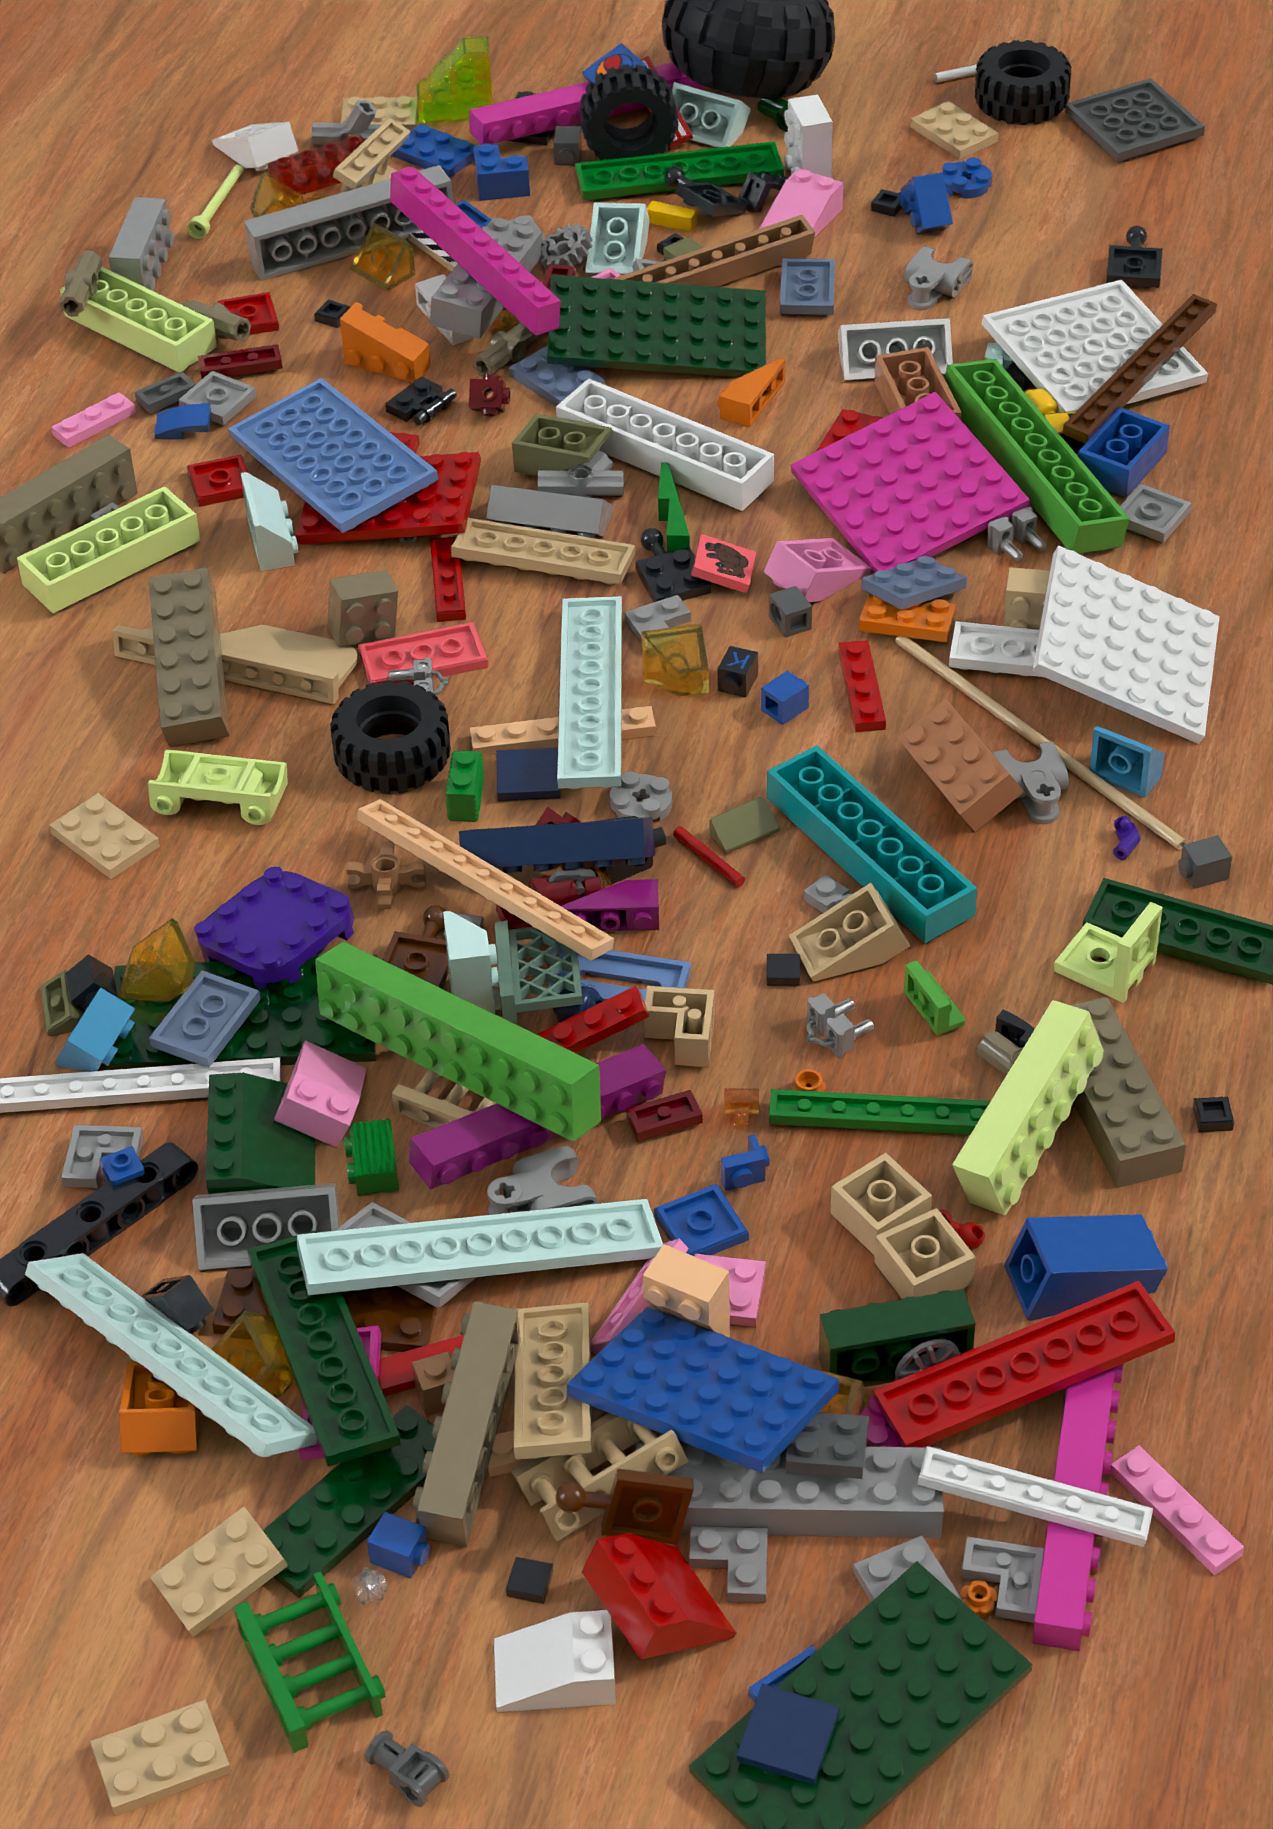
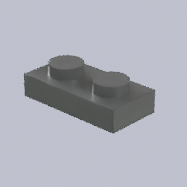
M179 372L135 391L136 401L151 414L178 402L196 384L183 372Z

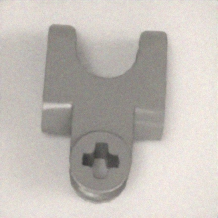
M923 246L910 260L905 270L904 280L906 283H909V287L912 289L908 297V305L916 310H927L933 307L943 294L956 297L972 277L973 260L959 257L958 260L952 263H939L934 260L936 249Z
M1054 742L1039 743L1040 753L1038 759L1027 763L1012 758L1008 750L992 752L1023 789L1024 792L1016 799H1021L1029 818L1040 824H1049L1058 819L1059 806L1057 801L1061 796V790L1068 789L1069 779L1066 766Z
M569 1146L559 1147L519 1160L513 1167V1175L493 1180L487 1189L488 1200L491 1202L488 1208L489 1215L508 1213V1209L511 1210V1213L591 1205L598 1204L599 1201L595 1192L588 1185L582 1184L574 1187L558 1185L559 1182L570 1179L575 1175L578 1168L579 1159L575 1151ZM501 1189H503V1195H500Z

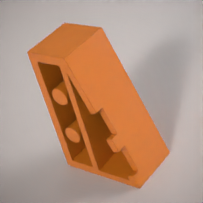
M355 302L340 318L345 364L411 383L423 376L431 367L429 343L401 327L398 329L393 328L385 323V318L379 314L374 317L362 310L363 305Z

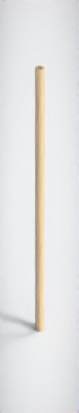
M898 636L895 643L1035 746L1039 748V743L1050 741L908 637ZM1056 746L1068 770L1173 847L1182 850L1183 845L1187 843L1186 839Z

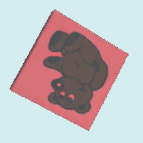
M701 534L691 575L747 593L756 552Z

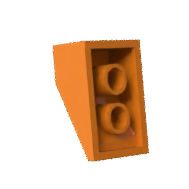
M128 1362L119 1410L121 1453L144 1456L152 1452H170L171 1454L180 1455L189 1451H197L200 1409L187 1399L181 1398L177 1391L164 1381L155 1378L153 1373L142 1364Z

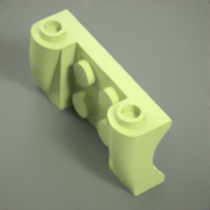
M166 750L158 778L148 782L150 806L160 814L172 815L180 810L185 798L197 801H220L225 804L238 803L240 804L241 816L246 822L254 825H264L271 821L288 784L287 763Z

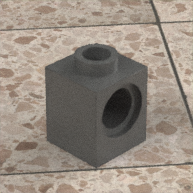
M796 586L769 594V617L785 638L812 629V606Z

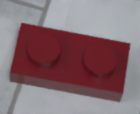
M691 1090L626 1108L627 1120L638 1142L703 1123V1114Z

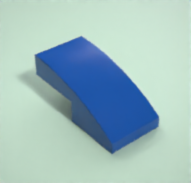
M210 403L178 406L158 413L155 439H183L184 432H209Z

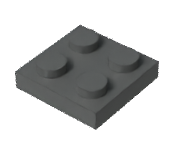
M818 1413L788 1445L786 1473L863 1479L869 1416Z

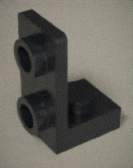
M761 170L760 174L749 171L738 199L747 203V207L753 211L761 212L770 189L781 190L788 177L777 174L775 177L773 174Z

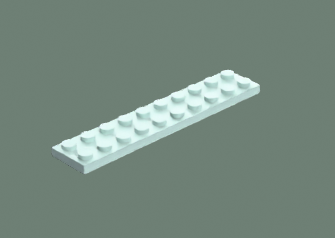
M617 596L562 599L558 789L621 786L622 598Z
M647 1199L297 1235V1249L308 1295L654 1258L663 1246Z
M81 1253L28 1262L25 1275L38 1284L37 1286L41 1290L51 1294L60 1301L63 1307L70 1309L81 1317L86 1325L95 1328L103 1334L108 1342L117 1345L129 1354L133 1361L142 1364L153 1373L155 1378L168 1384L177 1391L181 1398L187 1399L201 1410L204 1416L212 1418L225 1428L229 1435L242 1441L255 1455L270 1457L274 1454L316 1445L317 1437L311 1424L85 1254Z

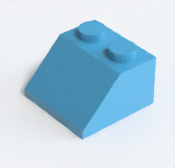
M1096 726L1093 731L1090 770L1107 783L1145 798L1162 776L1165 753Z
M100 987L67 1039L54 1064L59 1067L86 1072L97 1071L102 1063L108 1066L118 1051V1048L113 1046L118 1036L125 1039L135 1023L130 1020V1017L136 1008Z

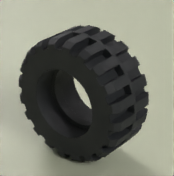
M1012 40L1011 43H999L997 47L992 46L985 51L977 62L975 79L976 103L988 116L992 115L995 120H1004L1009 124H1038L1042 120H1051L1054 115L1058 116L1064 110L1065 104L1069 102L1071 64L1061 51L1059 52L1057 48L1049 47L1043 42L1034 43L1032 40H1026V42Z
M629 64L621 65L622 68L619 69L611 67L607 69L608 73L604 75L600 73L594 77L595 83L590 82L585 88L586 93L581 97L579 115L584 139H586L589 149L595 152V156L601 160H604V158L610 160L655 155L658 153L663 154L668 149L667 144L673 143L675 132L678 131L679 125L674 95L663 76L658 77L657 72L652 69L645 71L644 66L635 65V68H631ZM628 103L642 104L651 110L649 117L643 123L633 128H617L606 121L614 109Z
M383 681V684L375 685V683L368 684L365 689L360 690L358 688L350 694V698L345 697L332 715L330 729L335 764L338 766L339 772L346 779H349L357 787L362 785L367 791L374 792V790H380L383 794H390V791L407 792L408 788L411 787L417 789L423 786L426 780L432 781L438 775V771L441 772L444 769L447 759L450 757V734L446 708L436 695L431 691L426 692V689L420 685L411 686L409 682L400 681L399 683ZM389 734L406 735L400 738L389 740L376 739L380 736Z

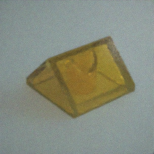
M373 222L350 270L389 291L415 276L413 244Z

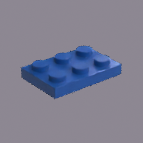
M420 124L410 132L408 140L391 156L424 169L440 165L450 179L474 161L473 146L477 145L431 128L428 125Z

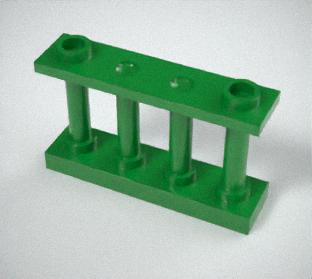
M321 1571L314 1574L317 1591L315 1595L263 1616L261 1613L254 1615L248 1601L233 1607L239 1633L294 1753L309 1747L306 1731L312 1728L311 1724L365 1701H368L375 1718L383 1716L381 1699L386 1697L379 1676L371 1677L338 1608L341 1605V1599L334 1583L327 1585ZM322 1608L331 1623L279 1646H276L275 1643L268 1645L264 1637L269 1635L268 1630ZM338 1638L345 1653L344 1656L293 1677H290L289 1674L282 1677L278 1668L283 1666L282 1661ZM353 1670L359 1682V1687L306 1709L304 1706L296 1707L293 1698L297 1697V1692Z

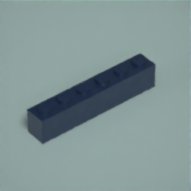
M652 817L459 831L460 847L494 867H503L504 873L522 872V866L533 865L534 871L553 870L552 864L564 863V869L583 868V862L594 861L595 867L614 866V860L625 859L626 865L645 864L646 857L655 856Z

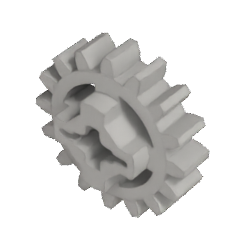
M575 223L572 227L566 224L562 230L558 227L555 234L549 233L548 238L541 242L543 247H541L539 261L546 271L549 264L573 266L575 262L581 263L583 256H588L587 250L592 248L590 242L593 239L583 225L579 226L578 223Z

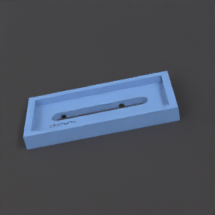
M610 950L590 961L578 953L580 975L590 973V976L635 983L642 981V984L659 987L686 988L691 974V962ZM560 951L558 958L562 959L567 953ZM562 970L556 975L565 977L570 972ZM581 980V986L596 989L604 1001L631 988ZM549 983L548 988H550V987H551L552 985H554V984H553V983ZM639 989L645 1002L647 990Z

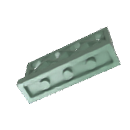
M508 920L495 922L500 999L505 1020L517 1023V1013L583 1004L577 952L534 927L509 930ZM532 939L528 944L519 942V940ZM543 944L550 947L545 951L538 949ZM560 951L567 953L562 959L555 956ZM527 956L535 958L529 963L522 961ZM544 963L552 965L547 970L539 968ZM562 970L570 972L565 977L556 975ZM529 974L536 976V978H534L530 982L524 980V978ZM547 981L554 984L548 989L541 987ZM563 989H567L569 991L574 992L570 994H558ZM531 993L538 995L536 998L524 999Z

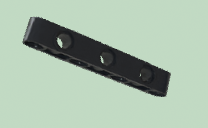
M168 1142L140 1160L144 1167V1175L115 1186L110 1181L0 1259V1299L8 1306H16L40 1290L37 1286L38 1284L25 1275L28 1262L81 1253L88 1257L189 1184L198 1172L197 1162L175 1143Z

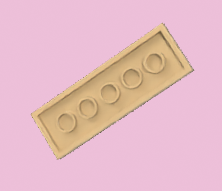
M468 518L465 533H459L451 547V557L462 558L465 561H480L494 566L517 567L524 571L535 570L546 572L549 575L571 576L578 580L601 581L608 585L621 584L635 556V545L473 518Z
M589 1302L517 1309L521 1342L515 1361V1459H538L541 1457L574 1456L592 1453L591 1405L567 1396V1383L591 1361Z

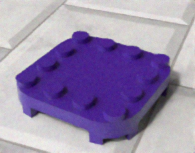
M270 867L265 870L263 876L242 888L239 893L219 906L204 921L196 924L194 930L206 962H222L252 976L255 987L266 989L267 983L288 979L291 985L301 979L298 968L334 938L339 937L347 941L354 934L352 926L355 918L349 898L341 892L297 873L282 871L280 867Z

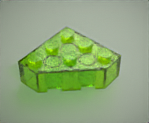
M488 36L462 38L456 44V48L448 56L445 55L433 68L432 73L417 84L419 123L466 120L470 118V109L493 104Z

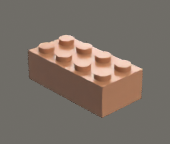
M929 347L875 356L874 383L889 414L936 392L961 420V410Z
M946 698L898 737L900 742L975 832L1024 792Z

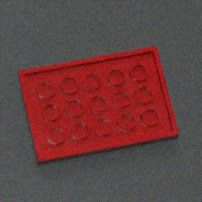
M460 452L457 454L419 456L437 470L439 480L344 533L305 501L295 535L297 543L311 544L465 533L481 465L480 453Z

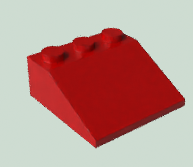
M631 1533L596 1540L581 1572L640 1660L735 1637L737 1632L677 1547Z

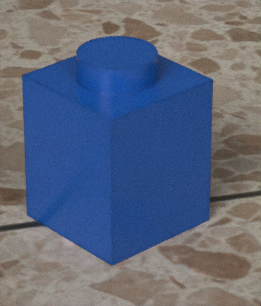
M789 671L784 672L761 687V710L781 725L809 708V685Z
M384 1512L367 1540L371 1564L410 1579L417 1567H422L426 1563L430 1554L431 1547L427 1541L426 1527Z

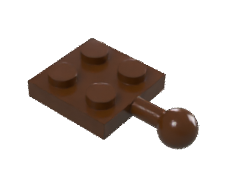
M438 905L426 909L423 915L425 929L422 936L394 931L382 960L443 989L449 974L446 940L437 939L435 936L437 931L445 928L443 912L446 910Z
M617 1469L610 1494L588 1492L579 1483L566 1482L556 1492V1503L562 1511L567 1513L578 1512L583 1507L604 1509L605 1513L601 1524L602 1536L611 1537L631 1533L661 1543L677 1545L694 1491L693 1478Z

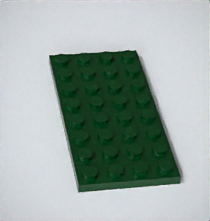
M551 275L550 291L561 300L559 328L548 332L547 364L738 378L766 365L765 290Z
M311 957L298 968L301 979L291 985L288 979L267 983L266 989L255 987L252 976L219 961L115 966L114 969L117 998L136 1008L130 1017V1020L135 1023L125 1039L118 1036L113 1046L118 1048V1051L108 1066L105 1065L106 1070L197 1064L151 1047L149 1037L201 971L259 990L261 999L214 1062L280 1057L281 1065H295L305 1041L352 1062L376 1061V1043L320 1015L315 959L318 957Z
M916 1561L776 1687L839 1707L840 1713L815 1785L737 1762L736 1755L753 1708L689 1765V1772L746 1829H864L1032 1671V1663Z

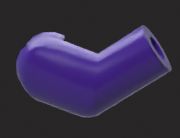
M1120 816L1114 821L1115 833L1120 842L1113 849V853L1118 859L1125 860L1139 844L1140 834L1135 824L1131 823L1129 817Z

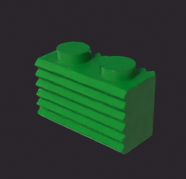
M453 751L451 753L452 757L445 791L447 817L450 821L476 822L479 819L485 777L483 754L480 751Z
M391 1119L372 1120L371 1122L366 1120L364 1123L359 1121L357 1124L352 1122L350 1124L351 1136L344 1137L346 1158L353 1157V1163H347L349 1184H356L357 1195L399 1190Z

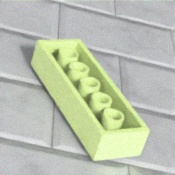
M101 267L97 277L96 295L89 296L84 311L80 312L78 317L68 316L64 312L65 317L177 372L184 371L198 361V356L206 355L217 347L214 321L104 267ZM65 286L60 289L61 297L64 293Z
M164 486L17 557L22 585L52 613H55L199 542L200 535L197 515Z
M1052 1000L952 1164L969 1203L1006 1216L1011 1206L1019 1200L1022 1187L1028 1177L1035 1173L1040 1157L1045 1149L1052 1145L1056 1130L1061 1122L1068 1118L1071 1105L1077 1095L1084 1091L1087 1078L1093 1068L1098 1066L1103 1058L1104 1050L1089 1011Z

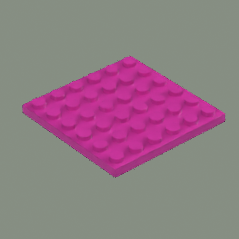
M936 392L791 464L792 474L866 564L872 568L874 573L879 570L894 568L901 563L918 560L922 556L933 557L987 529L989 522L1001 517L1009 518L1013 512L1030 507V499Z

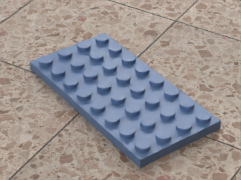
M323 378L312 382L228 428L231 438L342 533L355 528L358 524L380 514L383 510L403 501L408 496L439 480L436 469Z

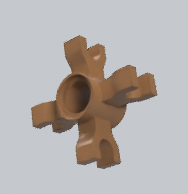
M381 841V854L371 860V865L347 862V875H357L349 876L348 889L373 885V890L378 895V909H391L392 896L400 892L402 885L425 888L426 876L415 875L424 874L425 862L415 861L408 865H400L399 858L394 855L395 844L392 841Z

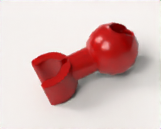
M939 1210L969 1249L974 1250L983 1244L985 1232L982 1226L976 1222H966L962 1225L952 1220V1215L949 1211Z

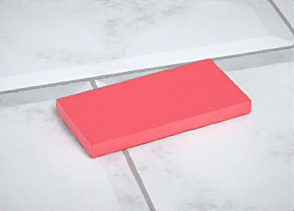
M474 622L358 645L359 655L369 684L375 683V685L383 684V681H390L388 676L389 670L413 668V660H425V658L431 659L432 670L440 672L442 677L488 668V659ZM409 679V680H394V681H392V683H399L400 681H405V682H409V683H413V682H414V680H410V679Z

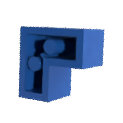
M498 144L473 146L474 171L479 201L530 196L529 169L526 156L512 155L507 158H500Z
M943 172L913 177L900 188L901 192L898 194L900 206L904 207L905 214L910 213L911 225L916 228L917 234L947 229L953 224Z

